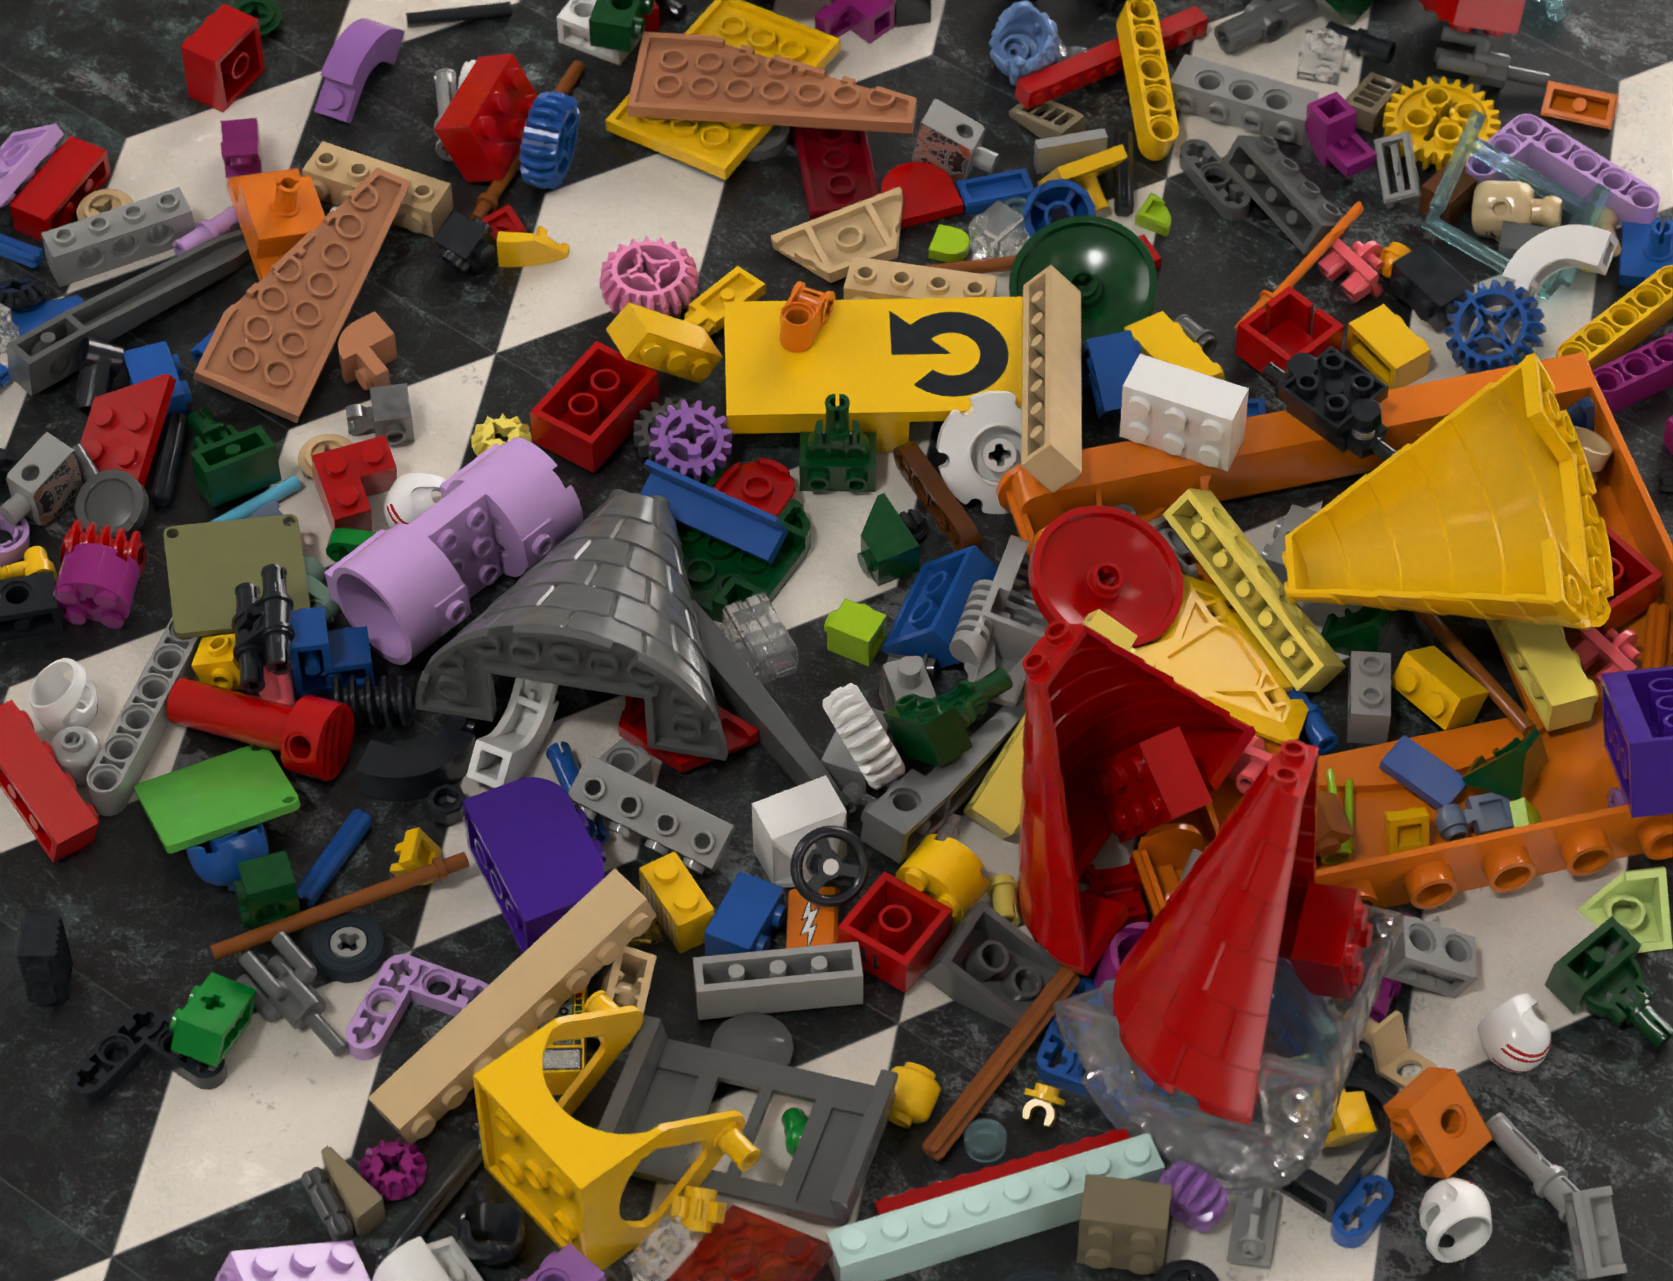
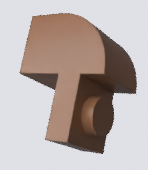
M374 311L348 325L338 340L341 373L345 383L348 384L357 379L364 390L390 385L389 370L385 365L397 359L395 334Z

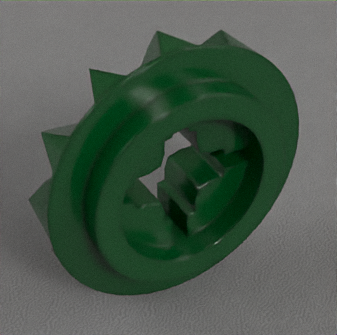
M239 0L231 6L254 18L255 14H258L260 36L266 40L269 33H278V27L283 23L282 10L273 0Z

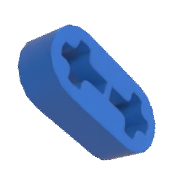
M1379 1175L1363 1177L1336 1209L1332 1216L1331 1236L1339 1246L1350 1249L1361 1247L1388 1215L1393 1204L1394 1188L1386 1178ZM1376 1192L1380 1193L1381 1199L1375 1198L1368 1207L1365 1205L1367 1195L1372 1196ZM1356 1217L1359 1218L1358 1229L1351 1228L1349 1231L1343 1229L1344 1224L1350 1225Z

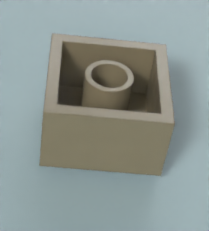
M1086 1174L1079 1220L1077 1263L1086 1264L1095 1269H1106L1108 1267L1125 1269L1140 1275L1157 1273L1164 1266L1172 1185Z

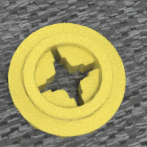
M503 413L499 419H492L487 416L484 424H476L475 432L471 436L472 448L477 456L481 455L495 443L501 445L505 442H502L499 438L495 439V434L497 433L503 437L508 436V442L514 437H518L532 443L528 424H522L518 416L507 419Z

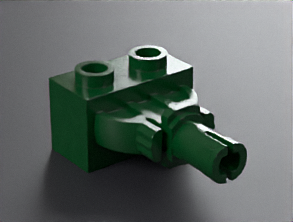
M836 394L828 395L825 399V431L823 430L822 420H818L815 423V431L800 432V491L876 492V432H862L860 423L857 420H853V431L849 430L850 401L844 394H839V406H836Z
M205 408L199 409V413L204 420L201 419L196 411L189 414L187 423L198 436L193 440L194 451L190 452L196 484L212 508L282 481L276 446L260 425L239 432L229 424L226 426V432L224 425L220 422L216 423L210 412Z
M998 667L974 683L963 680L957 684L958 687L932 699L916 694H909L898 699L895 702V707L883 715L900 755L942 767L971 749L973 746L966 728L975 721L977 716L981 717L985 714V710L988 709V702L1013 687L1012 679L1007 671Z
M1611 916L1554 964L1545 982V986L1573 1014L1580 1008H1583L1596 1016L1609 1017L1618 1027H1621L1623 1024H1633L1658 1050L1663 1046L1662 1042L1666 1044L1672 1038L1673 1028L1649 1005L1654 993L1644 984L1641 967L1635 960L1641 944Z

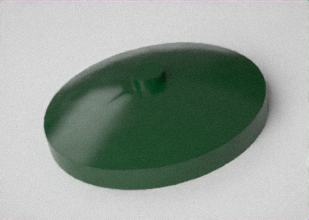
M1074 216L1055 221L1043 227L1022 246L1011 268L1009 277L1010 297H1023V285L1050 265L1081 292V347L1087 339L1124 332V327L1151 316L1156 304L1158 293L1157 273L1154 260L1148 248L1126 226L1103 217Z

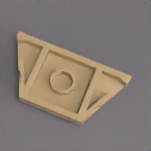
M900 187L771 235L772 246L778 252L829 283L847 277L852 256L884 261L895 259L898 257L903 208L902 190Z

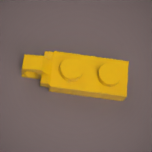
M737 266L689 304V310L684 315L683 321L703 327L707 334L711 336L714 332H718L724 327V302L757 301L766 293V284Z

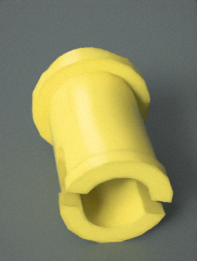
M999 874L992 877L987 893L992 898L993 909L1014 926L1019 925L1021 920L1016 897L1018 882L1009 874Z

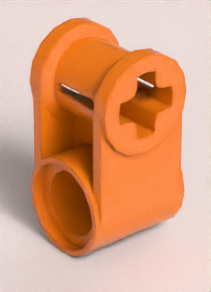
M801 281L794 285L791 295L780 313V343L784 349L797 353L804 352L812 346L823 325L827 323L833 311L835 303V293L833 291L820 292L806 287V284Z

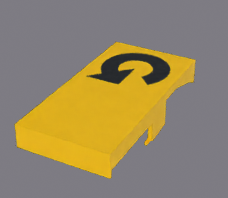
M1023 297L835 300L831 316L821 328L812 346L804 352L797 353L784 349L780 343V313L787 301L724 302L727 429H731L732 434L815 431V423L818 420H822L823 430L825 431V399L828 395L836 394V406H839V394H844L850 401L849 430L853 431V420H857L860 423L862 432H876V453L893 452L895 447L909 442L910 422L945 421L953 409H957L962 413L967 412L971 407L969 398L973 395L987 391H1009L1016 396L1015 404L1022 406Z

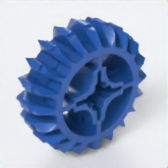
M545 91L544 93L541 92L534 100L533 106L529 110L528 119L525 121V129L520 146V171L523 181H526L527 184L535 185L534 187L542 189H555L563 183V179L567 178V172L571 169V162L574 159V152L577 147L578 126L580 124L578 118L580 111L577 101L572 96H567L565 93L557 91Z
M1493 279L1489 289L1483 283L1478 282V292L1473 294L1470 290H1465L1464 294L1467 300L1464 303L1454 300V306L1458 309V312L1447 314V319L1453 325L1444 328V333L1451 338L1446 342V346L1450 351H1455L1452 354L1453 360L1457 364L1462 363V369L1467 373L1472 371L1478 373L1518 365L1524 360L1526 355L1534 353L1533 347L1544 346L1543 340L1537 336L1546 332V326L1540 322L1545 318L1544 313L1541 309L1536 308L1538 301L1534 296L1528 297V291L1524 287L1520 286L1516 289V286L1510 281H1507L1502 287L1498 280ZM1497 305L1512 306L1508 310L1506 308H1503L1498 312H1490L1487 310L1488 308ZM1477 317V327L1470 333L1471 337L1469 338L1470 328ZM1488 320H1490L1495 326H1497V328L1499 329L1498 332L1501 335L1502 340H1500L1495 334L1493 335V332L1491 330L1492 327L1488 323ZM1522 321L1519 336L1513 343L1512 336L1514 332L1520 327L1519 323ZM1492 348L1503 350V352L1495 355L1478 354L1482 350L1486 353Z

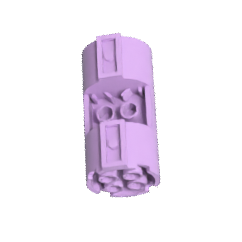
M514 437L509 442H504L501 445L495 443L440 485L442 494L440 501L408 525L398 523L387 531L381 529L326 570L324 573L331 599L339 604L352 627L367 626L370 647L376 653L394 664L405 665L472 613L469 603L471 597L484 587L493 584L501 574L512 577L523 575L545 558L556 545L572 534L578 525L583 522L582 508L572 485L567 488L564 487L560 478L553 471L558 465L535 444L518 437Z

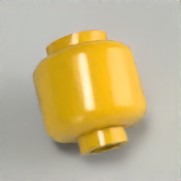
M905 1062L904 1066L892 1068L891 1071L898 1073V1080L894 1087L896 1097L889 1112L888 1121L903 1128H910L911 1123L921 1124L927 1122L941 1090L939 1084L934 1080L936 1077L935 1073L913 1062Z

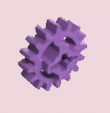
M685 400L681 401L680 410L676 411L671 405L667 406V418L657 415L655 423L657 427L650 429V439L653 440L650 442V453L657 454L655 456V463L662 466L666 464L667 468L684 476L693 475L694 480L700 482L701 473L706 472L711 478L714 477V465L724 468L726 466V457L724 455H731L732 444L728 441L732 440V430L724 429L727 418L725 416L715 418L716 407L714 406L708 408L707 411L702 410V403L699 400L695 403L694 408H689ZM679 424L676 430L670 431L675 425ZM688 438H691L694 444H689ZM706 452H712L709 456L702 459Z

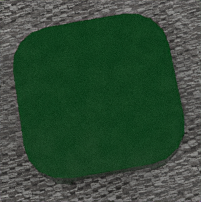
M714 465L715 476L711 478L706 472L701 473L700 483L713 488L727 468ZM688 475V476H687V477H689V478H691V479L694 480L693 475ZM792 498L778 515V518L789 532L772 565L676 523L684 555L682 560L693 599L713 621L727 625L743 624L758 618L767 610L805 560L811 548L810 521L804 513L803 504Z

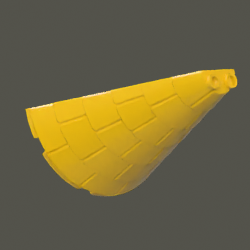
M1535 352L1526 355L1523 361L1497 382L1487 384L1413 444L1407 443L1368 475L1365 474L1325 507L1285 535L1286 550L1282 552V560L1287 570L1288 581L1284 582V590L1291 604L1300 601L1341 606L1351 604L1393 611L1401 609L1435 615L1451 614L1486 620L1501 619L1536 625L1551 624L1583 630H1591L1606 623L1611 613L1607 598L1613 596L1614 592L1613 568L1605 521L1602 517L1599 518L1596 505L1591 496L1597 493L1571 418L1567 410L1560 411L1558 402L1553 394L1555 385Z

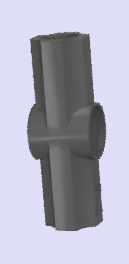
M1252 0L1245 8L1244 13L1215 26L1214 35L1219 47L1226 54L1239 50L1262 38L1266 42L1271 43L1280 39L1290 25L1317 13L1318 3L1316 0Z

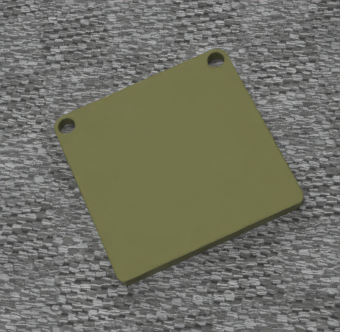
M284 514L167 527L164 530L163 538L173 624L177 638L183 639L235 633L231 626L232 618L236 614L235 588L241 583H253L254 587L257 585L260 588L261 597L263 595L261 570L269 564H278L280 568L284 567L287 570V592L294 602L292 611L310 608L299 522L295 515ZM286 522L294 523L292 526L284 525ZM170 534L178 535L176 538L168 537Z

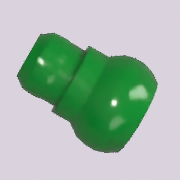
M798 1107L787 1109L781 1118L786 1137V1150L792 1157L808 1121L804 1110Z

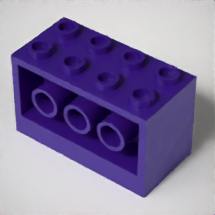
M1673 666L1601 673L1604 747L1632 818L1673 814Z

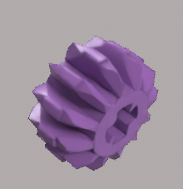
M1180 1160L1178 1163H1173L1169 1170L1166 1169L1159 1178V1183L1172 1185L1170 1215L1174 1217L1175 1221L1183 1223L1187 1229L1194 1228L1198 1232H1204L1206 1229L1211 1230L1214 1224H1218L1226 1213L1225 1210L1229 1205L1227 1191L1220 1186L1219 1180L1214 1179L1209 1171L1205 1172L1200 1169L1197 1164H1189L1187 1161Z

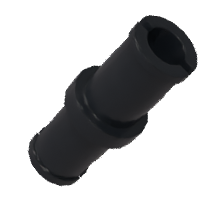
M1331 21L1328 22L1323 33L1324 43L1350 50L1351 55L1357 57L1365 55L1388 64L1395 55L1396 42L1372 36L1368 30L1363 28L1355 30Z

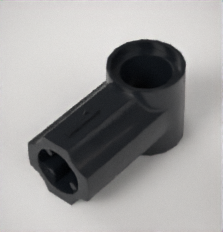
M84 337L80 342L75 358L76 368L80 369L73 406L79 413L89 415L94 397L112 391L113 379L118 375L123 363L124 350L121 346L91 337Z

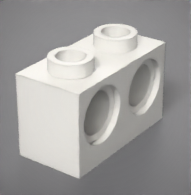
M570 0L557 16L558 42L620 65L629 52L590 46L589 18L596 0Z

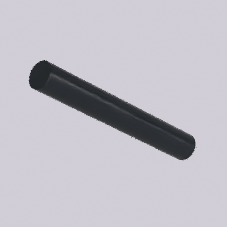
M510 2L410 12L406 13L407 27L511 16L512 10Z

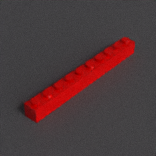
M1193 6L1160 20L1159 24L1164 51L1167 52L1205 36L1209 18L1197 6ZM1119 38L1018 79L1015 97L1028 110L1124 70Z
M1126 1128L1112 1129L1096 1137H1085L1079 1142L1068 1145L1062 1144L1055 1149L1045 1152L1038 1151L1028 1157L1011 1159L998 1166H987L971 1174H960L954 1179L944 1182L937 1181L930 1186L910 1189L903 1194L893 1197L886 1196L875 1202V1216L1129 1139L1130 1136Z

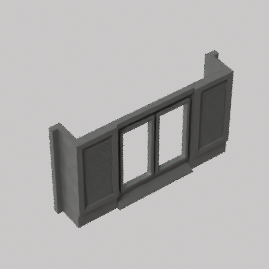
M645 1016L597 1130L615 1134H638L649 1132L663 1123L704 1116L707 1113L718 1083L721 1081L759 1090L742 1132L754 1145L774 1094L814 1103L782 1186L741 1177L743 1171L731 1160L726 1173L712 1170L699 1187L718 1190L717 1195L783 1210L787 1214L843 1227L848 1225L887 1124L888 1115L896 1097L894 1087L898 1080V1073L881 1069L875 1086L668 1039L662 1020ZM694 1143L656 1149L640 1161L631 1176L666 1185L668 1183L676 1185L691 1166L686 1164Z

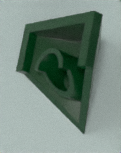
M1363 606L1355 613L1346 608L1344 617L1338 618L1334 613L1327 616L1321 635L1334 652L1351 656V651L1380 652L1394 611Z
M1535 727L1529 730L1522 741L1516 737L1502 749H1493V754L1496 758L1490 761H1486L1482 755L1479 756L1463 775L1462 780L1466 785L1512 799L1522 798L1549 761L1540 732Z

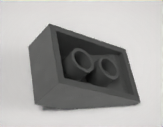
M981 900L968 910L963 919L956 923L922 976L955 1002L1013 1028L1058 969L1063 966L1055 962L1047 950Z

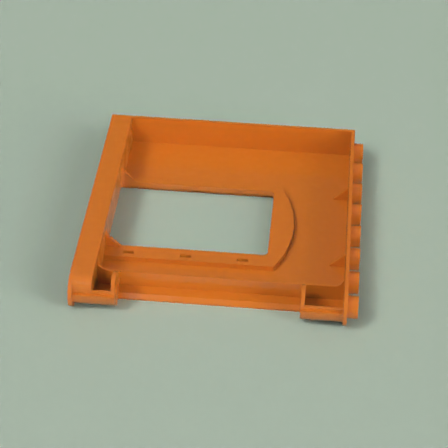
M1580 352L1540 360L1555 385L1553 394L1558 402L1560 411L1566 410L1585 397H1590L1595 404L1594 432L1609 442L1612 447V453L1603 470L1597 472L1598 480L1595 483L1597 493L1591 496L1596 505L1599 518L1602 517L1609 528L1663 574L1656 603L1659 605L1666 604L1670 609L1666 662L1673 650V544L1584 353ZM1516 365L1389 390L1388 397L1380 403L1382 424L1388 427L1385 443L1396 451L1400 450L1407 443L1413 444L1490 382H1497ZM1286 410L1246 418L1244 441L1228 472L1129 440L1083 449L1082 473L1073 483L1062 486L1054 493L1022 467L1021 463L1007 471L1000 479L996 493L1000 506L1012 514L1019 537L1029 541L1025 554L1030 559L1032 549L1045 528L1061 514L1078 507L1128 504L1134 507L1138 517L1144 520L1157 508L1163 507L1167 510L1188 488L1212 491L1218 501L1222 502L1368 473L1381 465L1384 460L1375 454L1361 459L1350 450L1343 453L1286 412ZM1192 552L1190 556L1184 557L1187 565L1196 564L1198 569L1197 579L1217 586ZM1232 605L1229 606L1232 613H1237ZM1648 610L1616 630L1621 634L1630 629L1637 634L1638 641L1634 648L1641 655L1633 663L1638 667V670L1642 669ZM1563 627L1565 640L1570 649H1572L1581 639L1580 631L1576 628ZM1494 636L1526 711L1525 713L1534 722L1541 734L1549 760L1523 796L1540 813L1542 821L1540 823L1476 836L1474 828H1470L1468 838L1446 842V839L1440 837L1435 823L1438 810L1379 769L1381 760L1399 740L1319 756L1318 789L1328 792L1326 771L1332 769L1335 776L1337 797L1343 812L1345 782L1347 779L1353 780V843L1355 851L1350 860L1332 865L1322 863L1320 856H1316L1315 883L1358 889L1363 906L1368 908V920L1378 909L1412 903L1414 907L1419 909L1436 908L1450 901L1458 892L1490 886L1493 891L1499 893L1515 891L1527 885L1535 876L1568 870L1574 876H1587L1601 871L1614 859L1645 853L1646 857L1653 860L1673 857V814L1632 818L1627 804L1608 808L1609 789L1619 788L1620 791L1622 790L1604 747L1602 690L1595 683L1594 678L1604 668L1599 661H1596L1584 672L1587 679H1591L1595 683L1598 692V701L1594 704L1592 719L1547 732ZM1503 718L1411 737L1410 739L1463 776L1479 756L1482 755L1486 761H1490L1496 758L1493 754V749L1498 748L1500 750L1514 738L1518 737L1522 741L1525 736L1509 718ZM1263 738L1265 742L1264 751L1274 755L1280 753L1281 744ZM1226 776L1216 792L1208 791L1213 801L1212 803L1167 824L1149 830L1140 839L1138 850L1132 851L1133 861L1153 919L1166 905L1170 895L1179 885L1181 875L1192 850L1196 849L1203 852L1217 836V832L1222 824L1241 803L1245 794L1241 793L1236 787V780ZM1468 785L1453 804H1458L1461 809H1466L1465 804L1468 797L1492 792ZM1425 807L1429 814V846L1389 854L1386 849L1384 812Z

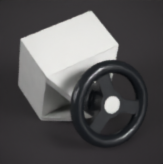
M826 775L752 803L753 851L771 883L781 887H795L805 900L820 907L843 905L860 893L869 874L868 853L860 838L847 829V811ZM847 844L853 849L857 864L845 863L847 860ZM839 875L855 877L848 888L838 894L823 895L818 893L826 881H830Z

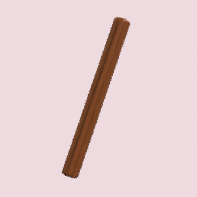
M1064 966L1058 969L924 1140L921 1148L926 1153V1156L936 1161L944 1158L1078 986L1080 978L1076 975V972Z

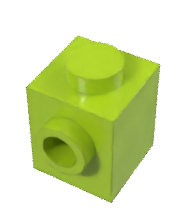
M845 598L837 611L832 610L825 621L824 632L827 633V650L869 667L887 637V615L873 610L866 604H858Z

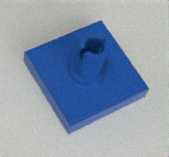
M1662 218L1654 220L1652 224L1623 222L1618 285L1636 287L1660 268L1673 265L1672 221L1665 219L1664 226H1661Z

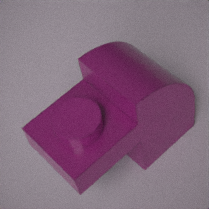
M831 0L830 5L824 6L815 14V29L837 38L851 30L869 44L895 27V1Z
M1336 91L1307 104L1306 130L1311 147L1321 164L1325 168L1333 164L1347 178L1376 165L1377 153L1356 134L1357 111Z
M257 118L221 121V154L225 165L226 178L263 173L260 130Z

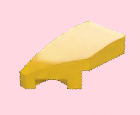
M541 225L537 227L536 234L498 232L497 252L499 267H527L562 260L569 255V245L565 242L558 244L547 236L548 230Z

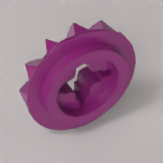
M400 1137L396 1142H385L381 1139L378 1146L373 1149L367 1148L362 1161H359V1175L383 1197V1200H400L412 1195L422 1186L427 1174L425 1155H422L415 1143L409 1145L404 1143ZM399 1161L401 1172L391 1170L385 1173L384 1163L388 1162L393 1165Z

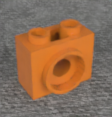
M1426 1068L1383 1106L1391 1120L1390 1127L1392 1131L1402 1140L1410 1154L1409 1159L1412 1166L1422 1176L1448 1179L1493 1139L1455 1069Z

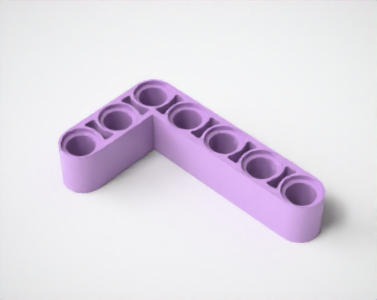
M1532 114L1516 116L1467 159L1465 172L1477 179V185L1485 180L1511 181L1527 167L1593 209L1601 206L1611 208L1616 213L1618 224L1621 226L1623 222L1652 224L1657 217L1660 201L1658 191Z

